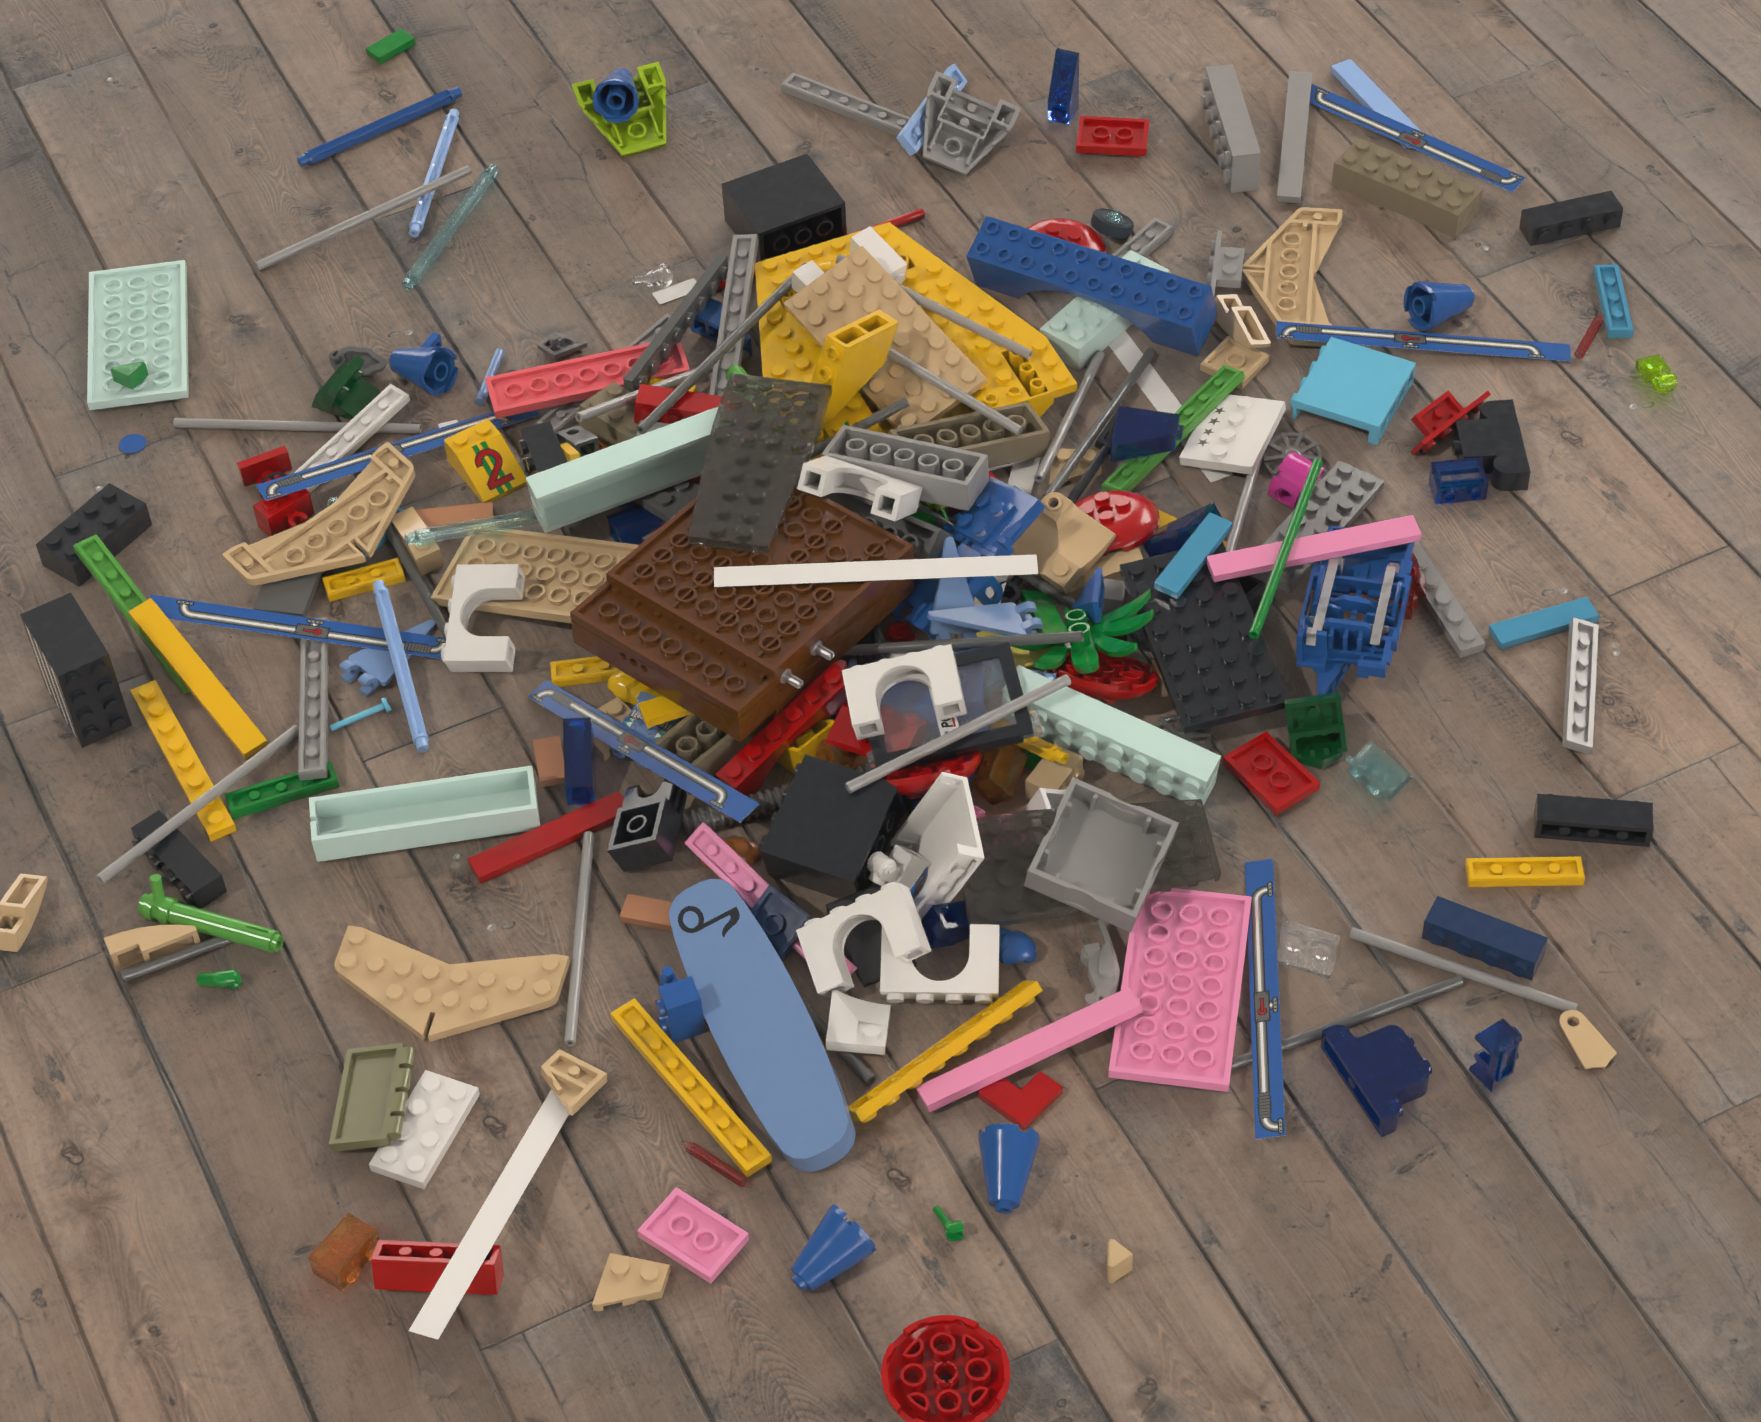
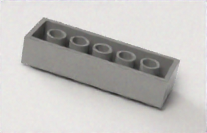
M1229 64L1206 67L1205 77L1201 78L1204 95H1201L1200 102L1201 108L1205 109L1206 124H1210L1209 133L1210 138L1214 139L1215 154L1219 153L1218 163L1219 168L1223 169L1224 184H1228L1230 193L1258 190L1261 152L1234 66Z
M843 425L821 454V457L829 456L921 486L923 488L920 501L953 507L959 510L969 511L989 482L988 455L847 425Z

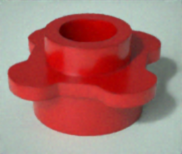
M901 622L891 625L889 630L884 633V638L890 642L916 640L915 634L910 633V627Z

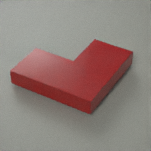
M1039 1071L1021 1090L1005 1078H1002L983 1087L978 1092V1098L1013 1124L1019 1125V1128L1024 1131L1063 1093V1087Z

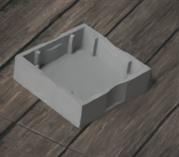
M1072 777L1057 809L1054 823L1050 831L1043 838L1028 869L1024 886L1131 932L1172 844L1179 823L1144 807L1123 802L1109 792Z

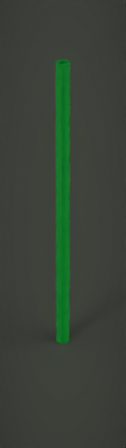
M1315 458L1312 461L1248 635L1252 639H1258L1322 468L1323 461L1321 459Z

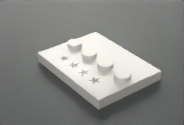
M1228 395L1194 428L1179 457L1180 465L1253 475L1286 410L1285 401Z

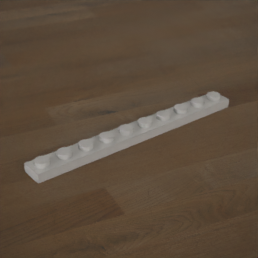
M757 234L733 235L716 348L748 318L758 248ZM745 335L713 366L710 395L736 398L737 392L727 381L726 371L732 365L741 366Z

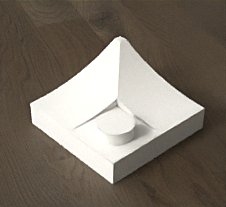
M832 990L826 1050L885 1055L891 1005L860 1000L838 990Z

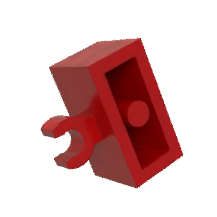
M306 489L268 501L262 499L253 505L258 527L269 537L293 528L300 523H305L309 517L315 514L310 492Z

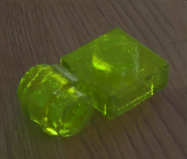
M1660 354L1636 360L1635 368L1646 383L1652 382L1656 392L1663 394L1671 392L1677 387L1678 380L1676 375L1670 373L1671 369Z

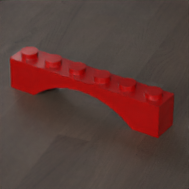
M835 663L827 668L715 774L717 779L747 797L749 794L754 795L762 787L776 761L797 737L820 720L839 713L842 705L848 702L842 674L843 669Z

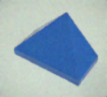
M1096 568L1072 605L1073 609L1085 610L1087 618L1095 623H1101L1105 594L1102 568Z

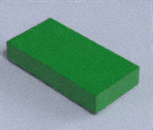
M399 29L368 46L366 53L376 62L382 64L416 44L415 38L403 29Z

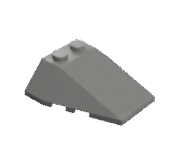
M936 71L927 90L922 158L966 176L1012 130L1021 107L1002 99L999 100L997 107L956 90L955 87L958 80Z

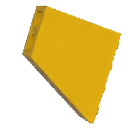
M878 309L828 334L798 420L817 433L822 431L884 365L899 322Z

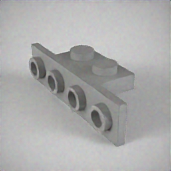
M1217 230L1216 240L1211 241V255L1214 256L1209 257L1208 271L1212 272L1207 273L1206 284L1212 286L1214 299L1217 287L1241 288L1245 248L1221 247L1222 231Z

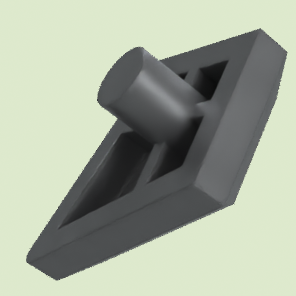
M554 332L537 344L539 350L555 360L586 348L587 341Z

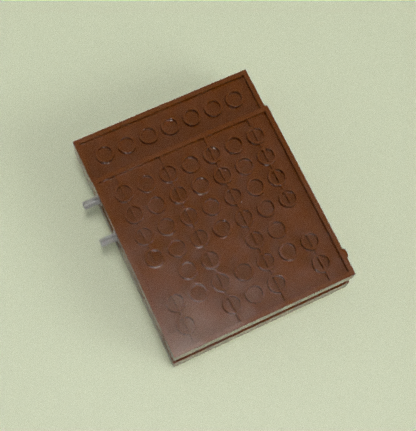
M747 454L606 573L607 581L570 612L573 640L575 644L741 742L768 716L773 714L777 717L827 668L843 657L914 591V579L714 587V567L914 559L913 545L824 496L819 497L798 490L799 482Z

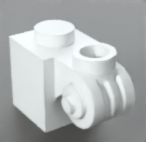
M895 844L889 857L879 851L870 856L867 863V868L871 872L869 879L881 886L885 885L886 882H899L910 890L927 866L929 869L931 862L917 852Z

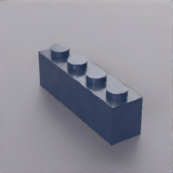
M1437 896L1424 920L1422 939L1428 940L1432 944L1441 945L1461 955L1472 957L1489 966L1498 967L1511 972L1515 976L1524 977L1529 980L1533 979L1545 955L1548 937Z

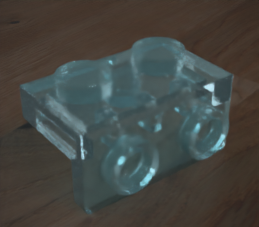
M1372 740L1354 758L1349 755L1344 758L1350 766L1347 771L1357 781L1364 779L1368 783L1366 788L1376 798L1382 795L1388 802L1412 779V776Z

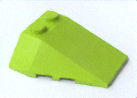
M659 62L637 67V77L633 79L639 96V106L637 112L626 122H609L603 119L604 117L599 112L595 111L593 105V94L596 89L594 79L571 84L578 106L621 157L666 146V79Z

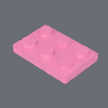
M677 1187L637 1230L639 1238L710 1284L749 1241V1233Z

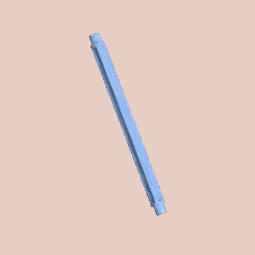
M451 109L445 117V122L423 185L440 177L456 126L459 122V111L457 109ZM435 191L419 197L409 224V235L411 237H418L423 230Z
M377 580L373 583V595L395 671L412 741L419 753H425L429 750V737L415 692L389 590L383 580Z

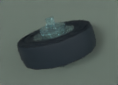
M1096 209L1091 218V226L1099 233L1106 235V237L1126 239L1132 234L1134 228L1133 221L1118 210Z

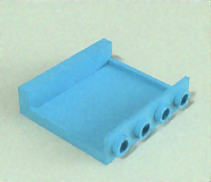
M1331 337L1326 346L1322 345L1318 360L1312 362L1309 375L1303 377L1298 393L1292 395L1290 407L1293 408L1292 419H1296L1299 412L1304 410L1368 430V443L1378 445L1414 382L1416 363Z

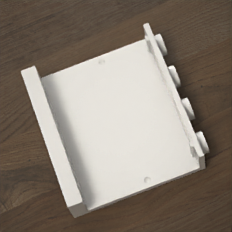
M944 772L939 775L890 843L891 846L896 844L913 850L931 862L927 880L914 900L922 926L932 927L984 860L967 777Z

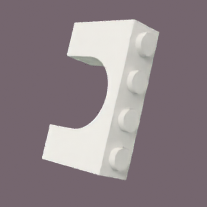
M871 226L851 237L850 254L863 246L897 283H903L906 279L907 263ZM811 260L793 271L792 288L798 293L824 274V272Z
M823 456L803 463L797 487L798 490L819 497L831 493H846L873 501L871 514L892 521H897L916 513L923 488L829 456Z
M519 564L457 565L456 574L451 579L453 595L448 601L449 622H446L444 629L446 644L441 650L442 662L446 664L450 672H513L516 647L509 636L473 635L468 632V621L473 611L485 602L492 600H522L525 575Z
M951 644L935 646L932 649L920 652H910L891 659H881L878 662L866 665H855L849 669L842 670L851 722L857 740L885 734L880 711L881 699L890 687L903 681H919L926 684L932 690L939 720L967 714L956 659Z
M899 882L887 883L880 888V891L872 895H861L855 899V903L836 907L829 912V915L821 919H810L804 923V927L796 930L819 995L830 999L832 990H838L843 993L854 987L844 957V945L850 931L861 922L878 920L886 931L894 957L902 962L907 963L931 952L908 887Z
M970 924V948L967 965L960 974L945 981L928 979L916 970L912 961L905 963L896 959L882 925L881 999H887L889 1003H903L904 999H916L917 1003L929 1004L933 1003L935 999L945 1000L949 1004H961L963 1000H975L976 1004L982 1005L991 1004L992 1000L999 998V925Z

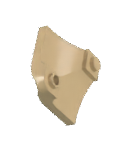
M1052 492L1041 500L1045 506L1044 511L1013 544L1012 548L1014 551L1011 555L1036 554L1038 574L1035 575L1050 583L1064 594H1067L1081 576L1084 578L1115 539L1116 534L1080 510L1073 501L1063 494ZM1052 502H1058L1056 507H1050Z

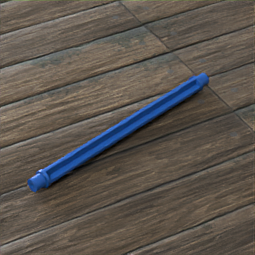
M459 87L435 94L304 152V155L297 157V162L300 167L307 164L312 165L452 103L456 98L462 96V91Z

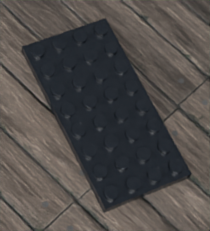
M1223 542L1212 555L1227 552ZM1179 550L1119 565L1120 574L1131 601L1141 596L1148 589L1151 590V598L1136 614L1140 615L1152 609L1154 611L1153 619L1144 625L1142 629L1184 734L1285 709L1284 700L1290 698L1262 632L1258 639H1252L1248 635L1255 616L1238 577L1214 582L1207 563H1205L1179 598L1176 599L1154 589V582Z

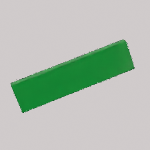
M1021 590V602H1034L1037 608L1036 613L1028 612L1027 614H1031L1032 618L1041 619L1043 628H1036L1038 633L1068 632L1051 598L1042 591Z
M331 761L327 764V778L300 781L298 772L231 791L224 795L233 820L336 789L340 786Z

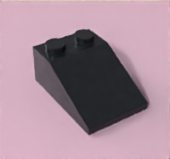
M873 885L826 904L827 915L836 907L855 903V899L861 895H872L880 891V885ZM867 920L855 926L848 934L844 945V954L857 967L855 973L864 988L880 982L882 924L878 920ZM915 959L912 960L914 967H917Z

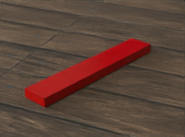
M617 791L467 858L468 864L481 884L583 838V834L587 831L594 833L614 824L617 809L622 807L624 798Z

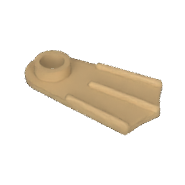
M1567 1010L1561 1014L1559 1025L1585 1070L1606 1068L1617 1052L1581 1012ZM1574 1021L1578 1026H1570L1568 1022Z

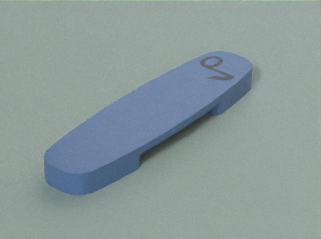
M708 879L687 888L677 895L672 902L669 910V919L688 977L692 976L701 997L703 1015L729 1069L769 1136L793 1168L802 1172H815L838 1162L849 1153L854 1145L856 1132L837 1074L830 1063L817 1029L783 962L745 902L730 883L721 879Z

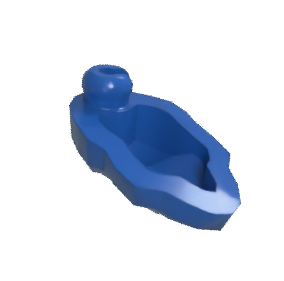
M999 927V962L1003 964H1015L1022 961L1031 963L1036 959L1035 943L1027 934L1019 930L1011 931Z

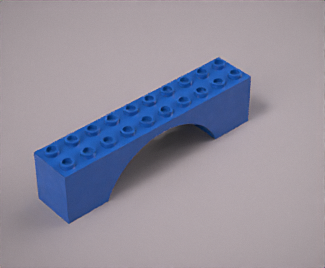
M986 216L966 256L977 286L1020 299L1028 292L1037 290L1057 291L1075 295L1097 303L1122 316L1139 328L1153 343L1197 357L1217 318L1212 286Z

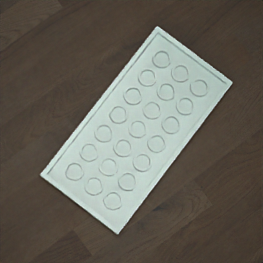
M185 260L89 272L87 404L89 410L189 398L187 266ZM137 362H144L146 364L149 375L133 390L114 382L110 370L112 367Z

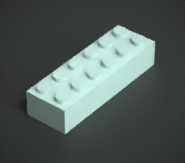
M1132 250L1122 257L1123 259L1170 273L1169 269ZM1077 296L1040 328V333L1046 336L1064 364L1080 371L1092 360L1096 351H1103L1112 341L1129 328L1132 323L1097 303Z

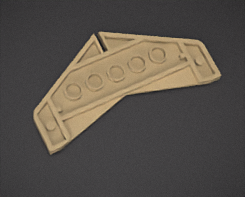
M1310 207L1297 209L1243 264V280L1276 327L1277 321L1332 326L1328 321L1314 277L1341 227L1342 209ZM1285 339L1289 344L1322 347V345L1326 346L1328 343Z
M389 442L385 443L370 457L371 462L333 504L303 524L250 545L244 542L230 548L222 554L224 561L246 583L252 586L366 562L365 556L355 546L371 559L416 474L413 464Z
M348 925L334 966L337 975L423 1041L433 1018L428 1034L429 1041L432 1042L552 1007L559 999L570 960L569 956L550 954L448 964L365 928Z

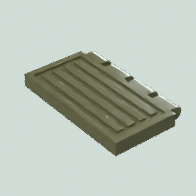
M404 1043L347 1049L329 1146L333 1152L390 1146L391 1140H399L401 1138L403 1117L405 1116L408 1099L407 1093L410 1088L416 1053L415 1048L405 1047Z

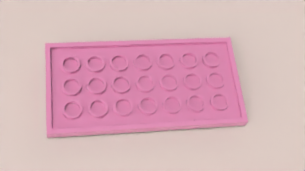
M1152 885L1132 931L1129 932L1121 990L1126 988L1131 990L1142 1005L1143 1013L1115 1025L1108 1078L1229 1092L1252 897Z

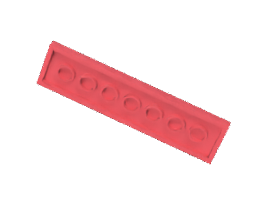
M681 342L675 344L669 357L662 361L657 373L651 376L652 378L665 380L690 370ZM650 343L485 377L495 418L586 400L613 382L624 387L623 378Z

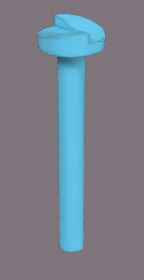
M381 698V704L330 725L332 731H335L384 709L386 713H389L392 709L387 703V699Z

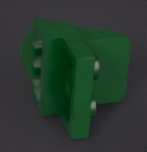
M356 355L349 364L343 361L327 382L319 388L312 407L352 420L381 393L379 389L361 378L364 373L361 369L365 360Z
M1339 692L1284 700L1291 755L1300 764L1322 770L1339 760L1343 752H1347L1345 725Z

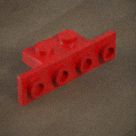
M1448 390L1417 413L1411 421L1426 438L1411 451V454L1414 456L1420 450L1424 453L1436 444L1434 440L1437 437L1443 440L1453 431L1451 427L1457 421L1468 420L1470 412H1473L1474 415L1477 414L1491 393L1486 391L1467 407L1463 408Z

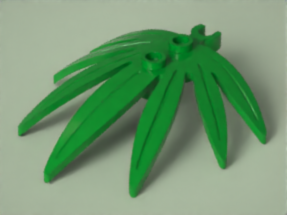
M1148 589L1128 604L1102 615L1101 623L1088 620L1087 612L1083 609H1073L1070 611L1069 608L1065 609V626L1068 632L1083 631V642L1012 647L1029 651L1052 647L1043 656L1034 661V667L1038 669L1051 670L1061 666L1065 662L1068 653L1071 652L1073 667L1077 672L1081 674L1095 672L1099 668L1096 647L1102 653L1111 657H1123L1138 649L1137 642H1126L1109 636L1129 634L1140 629L1153 619V609L1133 616L1151 598V590Z

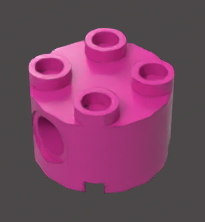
M1290 452L1277 469L1280 472L1277 477H1273L1267 495L1294 510L1312 461L1296 452ZM1324 467L1320 470L1315 486L1325 472Z

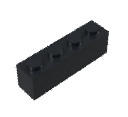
M1612 190L1523 209L1519 229L1530 246L1620 227L1623 207Z
M1537 794L1534 809V838L1650 847L1654 830L1653 803Z
M160 810L131 827L134 840H132L133 846L137 845L168 821L167 817ZM177 828L145 852L153 869L156 871L160 869L163 872L166 882L171 887L176 886L179 889V894L187 904L191 902L196 908L202 909L227 892L222 874Z

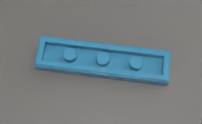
M1594 265L1593 275L1601 311L1604 314L1603 320L1607 338H1633L1634 330L1619 265Z
M1209 513L1156 579L1154 589L1178 599L1205 565L1207 556H1211L1231 532L1233 522Z
M1583 597L1490 624L1488 631L1499 649L1502 650L1567 631L1573 617L1591 623L1598 622L1599 614L1588 597Z

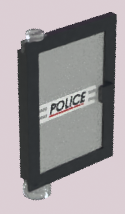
M1009 642L954 654L967 710L965 715L939 720L932 690L922 682L903 681L890 687L883 695L880 703L885 734L869 737L872 751L866 753L870 769L877 768L1023 696ZM1026 706L899 770L1024 742L1023 739L1042 736V727L1037 708L1028 710Z

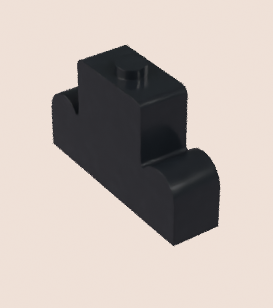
M1513 399L1487 401L1480 408L1479 419L1457 421L1455 437L1452 442L1453 456L1458 457L1461 474H1492L1491 484L1500 491L1528 490L1531 471Z

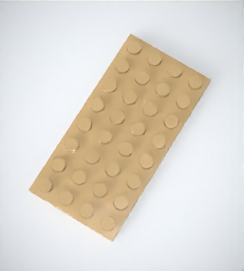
M863 246L784 302L785 309L821 348L828 334L880 309L899 322L890 348L969 395H972L987 384V378ZM886 358L884 365L860 389L878 411L904 397L907 399L909 407L886 418L895 429L938 420L961 403L889 358Z
M473 524L430 598L436 601L438 606L448 607V601L453 595L451 579L456 574L457 565L519 564L525 575L522 600H492L481 604L475 611L571 623L570 612L607 581L606 573L639 545Z

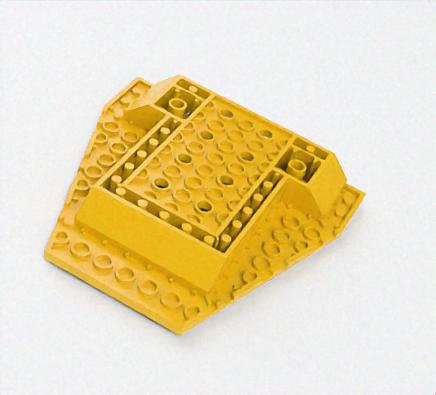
M890 222L872 227L907 263L906 279L901 285L1033 351L1031 358L1027 360L919 305L987 378V384L970 396L990 408L1028 401L1038 416L1041 417L1054 403V398L1077 391V382L1045 335ZM861 231L755 263L758 307L804 262L808 263L813 260L816 265H819L824 261L835 260L839 254L845 257L850 255L851 237ZM793 288L759 320L764 396L778 414L790 423L799 436V445L796 450L791 453L778 451L783 461L835 435L846 421L851 426L878 412L875 406H867L862 398L863 393L859 390L822 431L818 433L798 420L822 348L784 307V302L797 293ZM961 402L940 419L977 411ZM884 419L866 430L889 434V430L895 428L887 419ZM821 454L817 455L816 457H814V458H812V459H810V460H808V461H806V462H809V461L815 460V459H817V458H820V457H821ZM803 464L789 471L793 478L800 479Z

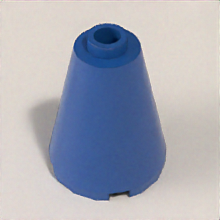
M626 68L614 69L594 91V109L604 117L603 119L614 123L626 122L638 110V92L632 73Z
M1414 282L1405 291L1404 311H1409L1411 319H1408V321L1416 330H1429L1469 309L1473 305L1474 292L1466 284Z
M442 346L399 348L394 350L389 358L390 369L394 373L434 396H441L439 394L450 391L458 374V368L455 367L454 360H457L456 355L451 349Z
M991 1124L985 1126V1132L980 1129L978 1134L989 1205L994 1207L996 1212L1012 1213L1013 1209L1020 1207L1039 1146L1040 1137L1039 1133L1031 1128H1028L1027 1133L1019 1131V1125Z
M833 1204L827 1210L790 1269L794 1274L791 1280L803 1292L807 1288L813 1292L876 1251L875 1244L867 1233L855 1221L851 1222L848 1218L844 1220L843 1218L847 1213L837 1205Z

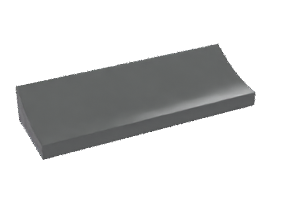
M831 493L824 496L912 544L914 559H935L943 549L945 538L953 537L952 534L910 515L897 521H892L871 514L873 501L860 496L846 493Z

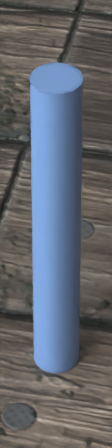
M497 348L495 350L485 377L497 374L505 354L503 349ZM485 377L475 400L478 406H483L488 397Z

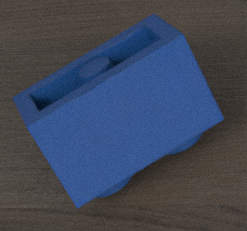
M664 967L659 978L661 985L658 987L659 999L655 1000L660 1015L658 1017L660 1028L665 1034L668 1033L673 1043L706 1033L701 997L692 976L678 980L671 967Z

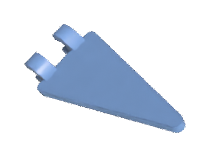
M951 536L946 537L944 540L942 558H960L954 539ZM966 577L938 578L933 611L975 606ZM931 620L930 633L937 635L936 640L952 639L950 634H962L961 638L977 637L976 633L981 631Z
M1031 601L1023 602L1018 606L1013 602L934 610L929 611L927 615L929 620L1001 635L1037 634L1038 631L1033 629L1043 628L1040 618H1032L1031 614H1026L1028 612L1036 613L1035 603Z
M431 619L403 632L429 635L435 629L436 622ZM365 648L348 657L349 660H345L339 665L340 669L345 672L340 675L341 679L348 684L356 679L360 671L364 673L358 678V682L363 685L359 688V692L366 697L373 694L379 684L386 686L395 676L389 651ZM405 654L408 661L412 655Z

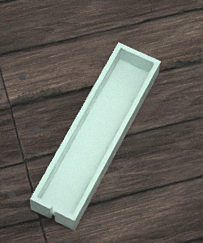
M718 406L526 477L534 513L544 533L738 462L733 428L722 407Z
M1020 665L1016 668L1023 695L1053 681ZM1006 686L1003 690L1002 705L1011 702ZM1067 686L1027 706L1034 731L1033 735L1045 738L1065 749L1074 751L1086 760L1096 761L1112 772H1120L1129 776L1136 783H1144L1151 786L1163 795L1173 796L1187 806H1195L1202 809L1216 783L1217 770L1221 759L1220 755ZM1014 713L1002 718L1012 725L1017 724Z
M532 766L309 798L311 842L317 862L526 832L541 826Z

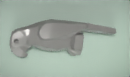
M1101 919L1098 920V928L1104 945L1101 946L1099 942L1083 945L1080 951L1081 962L1087 967L1088 979L1094 990L1091 994L1085 995L1087 1006L1117 993L1120 984V968L1104 920Z

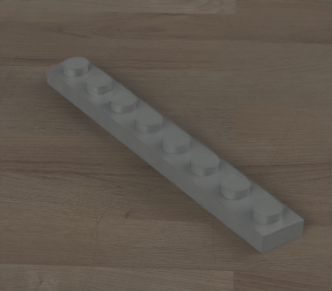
M718 253L623 378L625 389L633 392L639 390L640 384H647L650 377L657 373L662 361L669 357L675 344L681 341L687 328L693 325L699 312L705 309L709 299L716 295L718 287L727 279L728 258L726 255Z

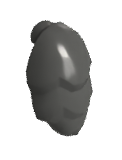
M348 346L338 351L334 350L329 355L330 365L335 371L343 361L349 364L358 355L365 360L361 370L364 371L362 377L367 378L372 374L382 372L386 366L385 359L369 348Z

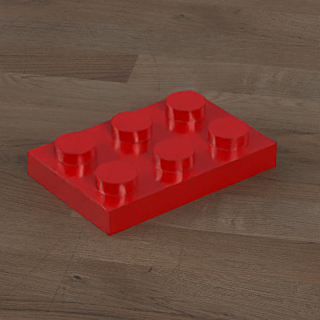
M1080 116L1076 153L1146 156L1150 119Z
M1267 731L1223 756V765L1276 816L1320 789V782Z

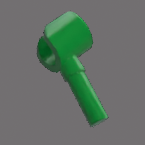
M938 1205L935 1206L933 1212L942 1222L947 1240L964 1239L962 1221L950 1222V1219Z

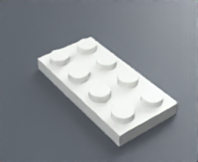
M425 1070L407 1100L401 1138L399 1140H391L390 1146L378 1148L369 1163L370 1170L425 1190L480 1095L479 1088Z

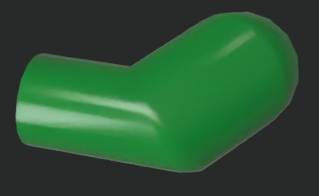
M233 969L218 972H201L196 979L200 987L227 986L229 989L235 990L242 984V979L239 977L240 973Z

